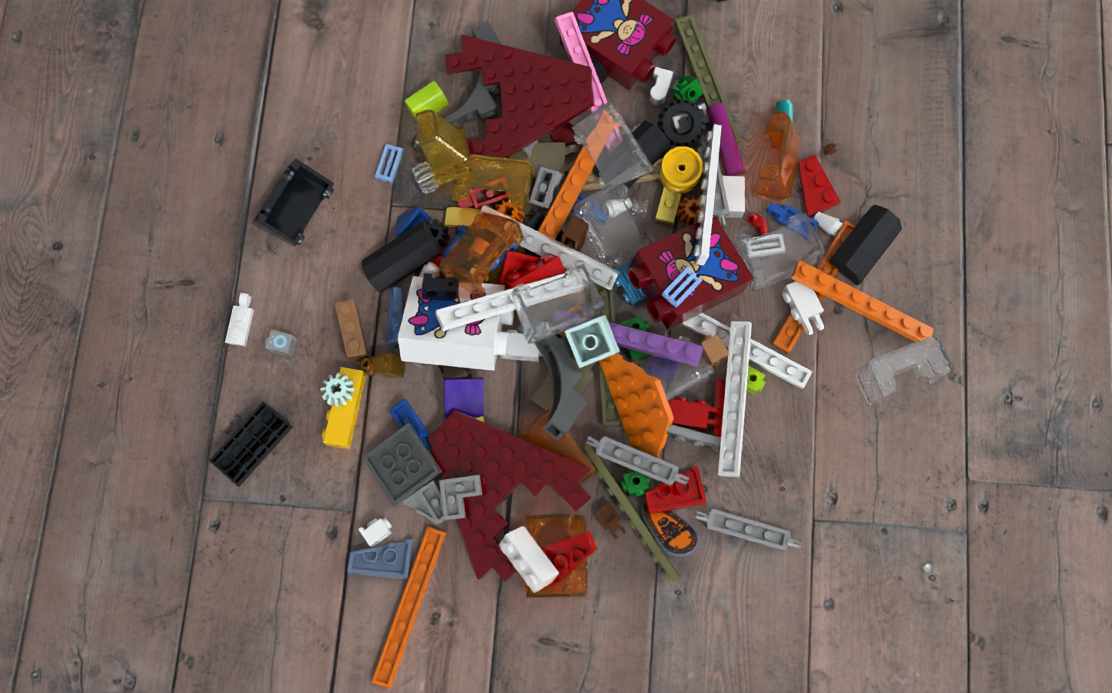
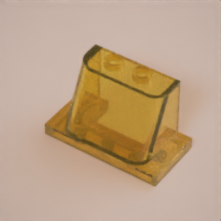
M424 110L416 113L420 145L435 174L438 186L474 173L464 127L455 128L433 110Z

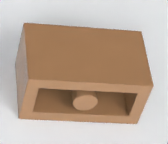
M710 334L701 339L702 342L699 344L703 346L701 361L706 370L709 371L723 364L729 356V352L719 335L716 334L712 337Z

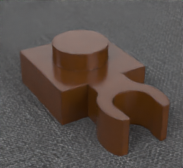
M610 502L594 512L595 517L604 530L609 527L611 528L615 539L618 538L615 534L616 529H621L623 534H625V529L617 523L621 517Z

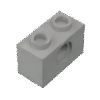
M540 167L529 203L549 210L563 183L565 175L555 170Z

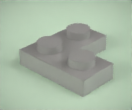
M480 475L439 480L444 520L466 518L463 497L482 495Z

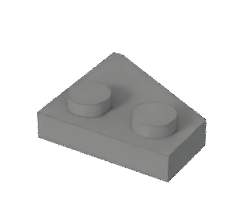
M434 480L402 501L404 505L414 509L417 513L427 517L437 525L446 521L443 516L441 491Z

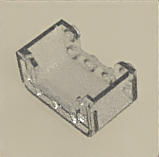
M929 337L875 357L860 368L856 378L868 406L877 404L882 398L894 393L896 390L894 376L914 369L917 378L926 377L930 383H933L953 372L954 368L941 341L935 337Z

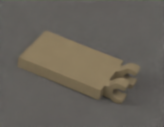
M565 142L536 143L529 158L521 151L510 156V180H536L540 167L558 171L563 175L568 174L574 162L565 164V157H577L578 145L565 147Z
M573 354L568 362L583 373L573 387V390L582 395L595 376L591 370L597 361L579 368ZM550 372L530 400L549 414L553 404V384Z

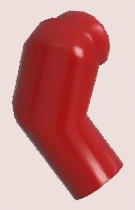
M756 213L749 214L747 220L751 225L758 228L759 235H769L766 219Z

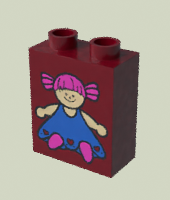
M580 0L572 10L589 55L601 62L608 73V77L628 90L632 88L637 80L644 84L655 69V64L652 61L659 53L665 57L676 42V38L671 35L674 19L645 0ZM560 36V44H561L562 46H564L563 41H562L561 36Z
M715 215L712 218L709 257L704 266L696 264L697 256H694L696 244L698 245L696 232L700 228L699 222L638 250L629 265L627 273L631 284L636 289H643L649 299L647 308L651 317L656 322L662 321L667 330L741 294L754 280L753 275ZM689 267L692 273L695 272L697 274V278L700 277L703 280L676 308L662 294ZM686 275L668 294L671 296L686 281L688 276ZM691 280L674 300L678 301L695 282Z

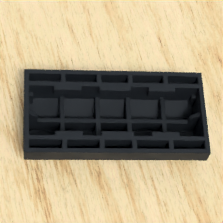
M644 120L593 170V174L620 198L671 148V144L659 128L653 123Z
M874 204L829 262L855 285H860L902 230L900 219L889 209Z
M422 221L362 260V269L372 286L382 293L443 253L427 223Z
M262 401L210 458L209 462L236 486L240 487L293 426Z

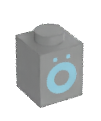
M271 329L270 334L265 338V348L272 353L292 358L297 339L293 335Z

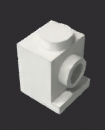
M386 517L379 520L376 518L367 524L368 528L361 527L359 529L371 547H374L392 534L390 530L392 525Z

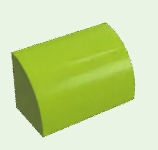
M435 81L405 100L408 111L418 124H421L449 105L444 93Z

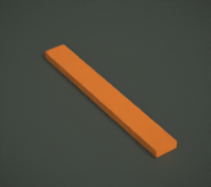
M846 220L844 221L819 263L818 270L832 277L835 276L838 269L829 260L856 227L855 225ZM814 291L820 302L823 295ZM791 312L772 343V346L786 354L790 353L804 329L802 324L793 319Z
M429 526L426 528L371 683L387 689L392 688L446 532Z

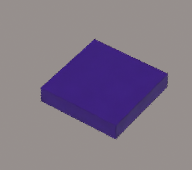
M483 377L444 378L445 418H448L455 410L471 417H484Z

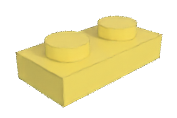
M664 187L655 221L673 225L681 194L670 192Z

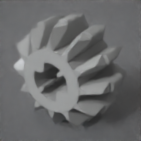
M424 161L412 167V174L422 193H431L439 188L438 180L429 163Z

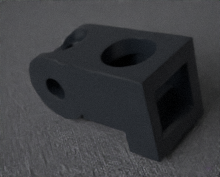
M424 273L422 299L451 301L458 298L459 282L457 279L452 277L445 279L432 278L431 273Z

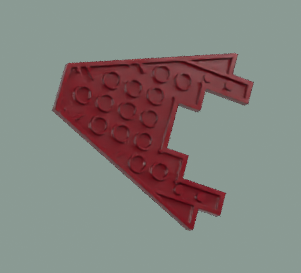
M461 35L462 52L445 55L446 72L448 74L481 69L484 86L501 85L503 117L486 120L487 138L452 143L453 161L455 163L471 161L472 176L474 177L479 176L595 106L592 69L589 66L466 35Z
M455 410L428 437L436 463L442 470V473H440L442 480L480 475L482 495L463 497L466 518L456 519L478 580L482 579L492 568L505 582L517 572L511 561L502 552L499 542L495 539L508 525L495 509L521 483L533 496H537L550 484L575 512H578L592 498L578 483L591 470L589 467Z

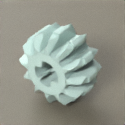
M340 373L336 374L335 379L332 375H329L330 381H323L326 387L320 388L324 392L322 398L324 400L328 399L327 404L332 405L334 403L336 407H339L340 402L344 406L347 405L345 399H353L349 393L355 392L354 388H350L354 383L348 381V376L346 375L341 377ZM335 388H340L341 392H335L334 390Z

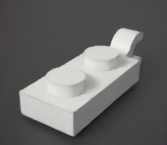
M240 293L239 306H233L225 340L227 344L246 347L254 310L249 308L252 298L249 294Z

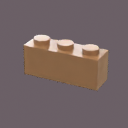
M354 299L335 303L347 358L351 363L363 360L364 358H370L357 303Z

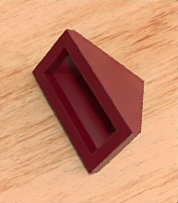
M570 122L550 132L553 142H573L585 135V132Z

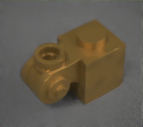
M376 354V357L364 358L361 361L363 371L369 376L378 374L386 378H404L406 361H401L400 356Z

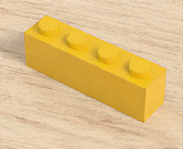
M341 367L340 372L337 373H340L341 377L348 376V381L354 383L350 388H354L355 392L349 393L353 397L352 400L345 399L347 405L344 406L340 402L339 407H336L333 403L331 409L327 411L326 420L328 424L327 428L323 429L322 440H324L323 443L327 446L350 450L367 375L361 370ZM336 388V389H335V392H339V393H340V392H341V389H340V388H339V389Z

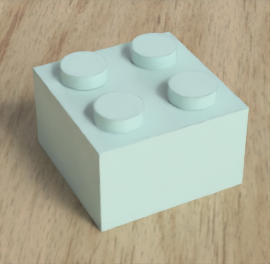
M606 315L565 331L579 368L620 352Z

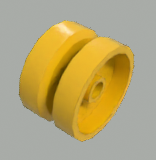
M686 146L675 147L669 150L663 158L659 171L662 185L668 191L676 194H685L692 191L698 184L702 174L703 161L694 149Z

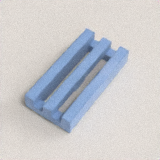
M385 144L375 179H382V181H389V183L393 184L404 152L403 148ZM389 149H390V150H392V151H391V154H390V157H389V160H388V163H387V166H386L384 175H381L382 170H383V167H384V164H385V161H386V158H387V155H388V152H389ZM396 151H398L397 156H396V159H395V162H394V165H393V168H392V171H391V174H390V177H389V176H388L389 171H390V169H391V166H392V163H393V160H394Z
M689 267L662 294L676 308L703 280L700 277L697 278V274L695 272L692 273ZM687 275L686 281L670 296L668 293ZM693 280L695 283L678 301H675L674 298Z

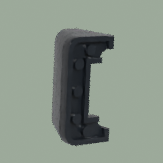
M295 158L284 171L252 224L292 246L300 245L305 238L303 230L321 201L325 197L329 199L332 195L334 183Z

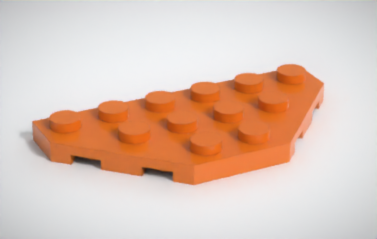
M618 353L599 360L630 446L660 459L659 454L667 440L669 425L672 424L674 419L660 380L655 376H649L644 372V369L633 362H627Z

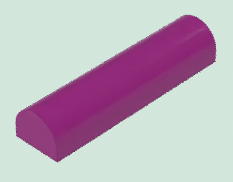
M715 103L706 109V114L711 129L714 124L721 125L719 155L726 176L744 174L745 168L724 103Z

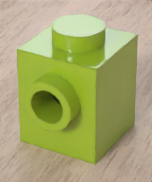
M748 366L746 391L752 395L757 391L761 392L766 383L763 381L765 374Z

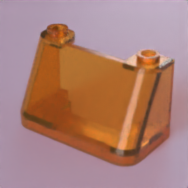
M773 110L765 129L764 137L771 140L772 148L780 149L778 163H769L762 168L752 196L775 201H786L792 193L801 137L789 115Z
M487 212L477 214L471 226L448 256L440 262L442 276L457 279L460 287L480 298L485 291L482 283L484 280L487 281L489 279L487 273L507 247L512 248L514 246L513 243L519 245L524 239L520 224L513 219Z
M569 513L526 516L524 525L529 534L534 537L539 547L587 532L584 516ZM587 559L553 587L549 584L534 593L525 583L526 598L585 597L588 589Z

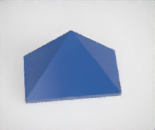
M416 206L398 217L395 235L398 237L418 223L430 221L431 217L420 206Z

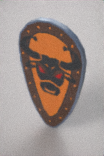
M646 502L642 504L644 522L664 551L674 556H686L697 548L698 534L687 521L672 511L648 515Z

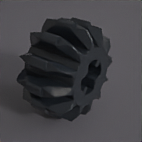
M435 219L433 224L427 221L426 223L430 231L437 236L435 240L442 250L441 245L447 246L448 242L446 240L450 239V234H448L449 228L444 227V222L438 224Z

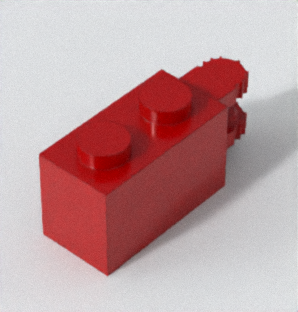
M500 178L467 190L468 194L458 198L457 205L460 208L473 206L476 209L510 197L505 178Z
M675 397V400H670V409L674 417L671 425L707 430V425L722 426L721 420L708 419L709 413L723 415L724 409L710 407L703 400L688 402L683 397Z

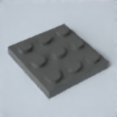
M407 423L362 457L393 506L400 504L442 473V470L411 423Z

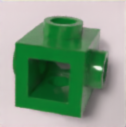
M688 75L677 80L676 84L671 87L674 101L684 99L694 103L698 97L704 94L697 78Z
M632 469L625 471L626 474L623 475V480L620 481L623 492H627L628 496L633 495L634 498L645 495V491L648 490V485L650 484L649 477ZM634 478L639 479L640 483L638 485L633 484L632 480Z

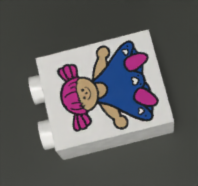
M413 276L398 334L401 361L494 371L497 355L507 356L509 333L501 331L503 324L512 325L514 310L445 331L442 330L435 314L436 310L505 291V285L458 281L459 296L457 299L451 301L422 299L423 277Z

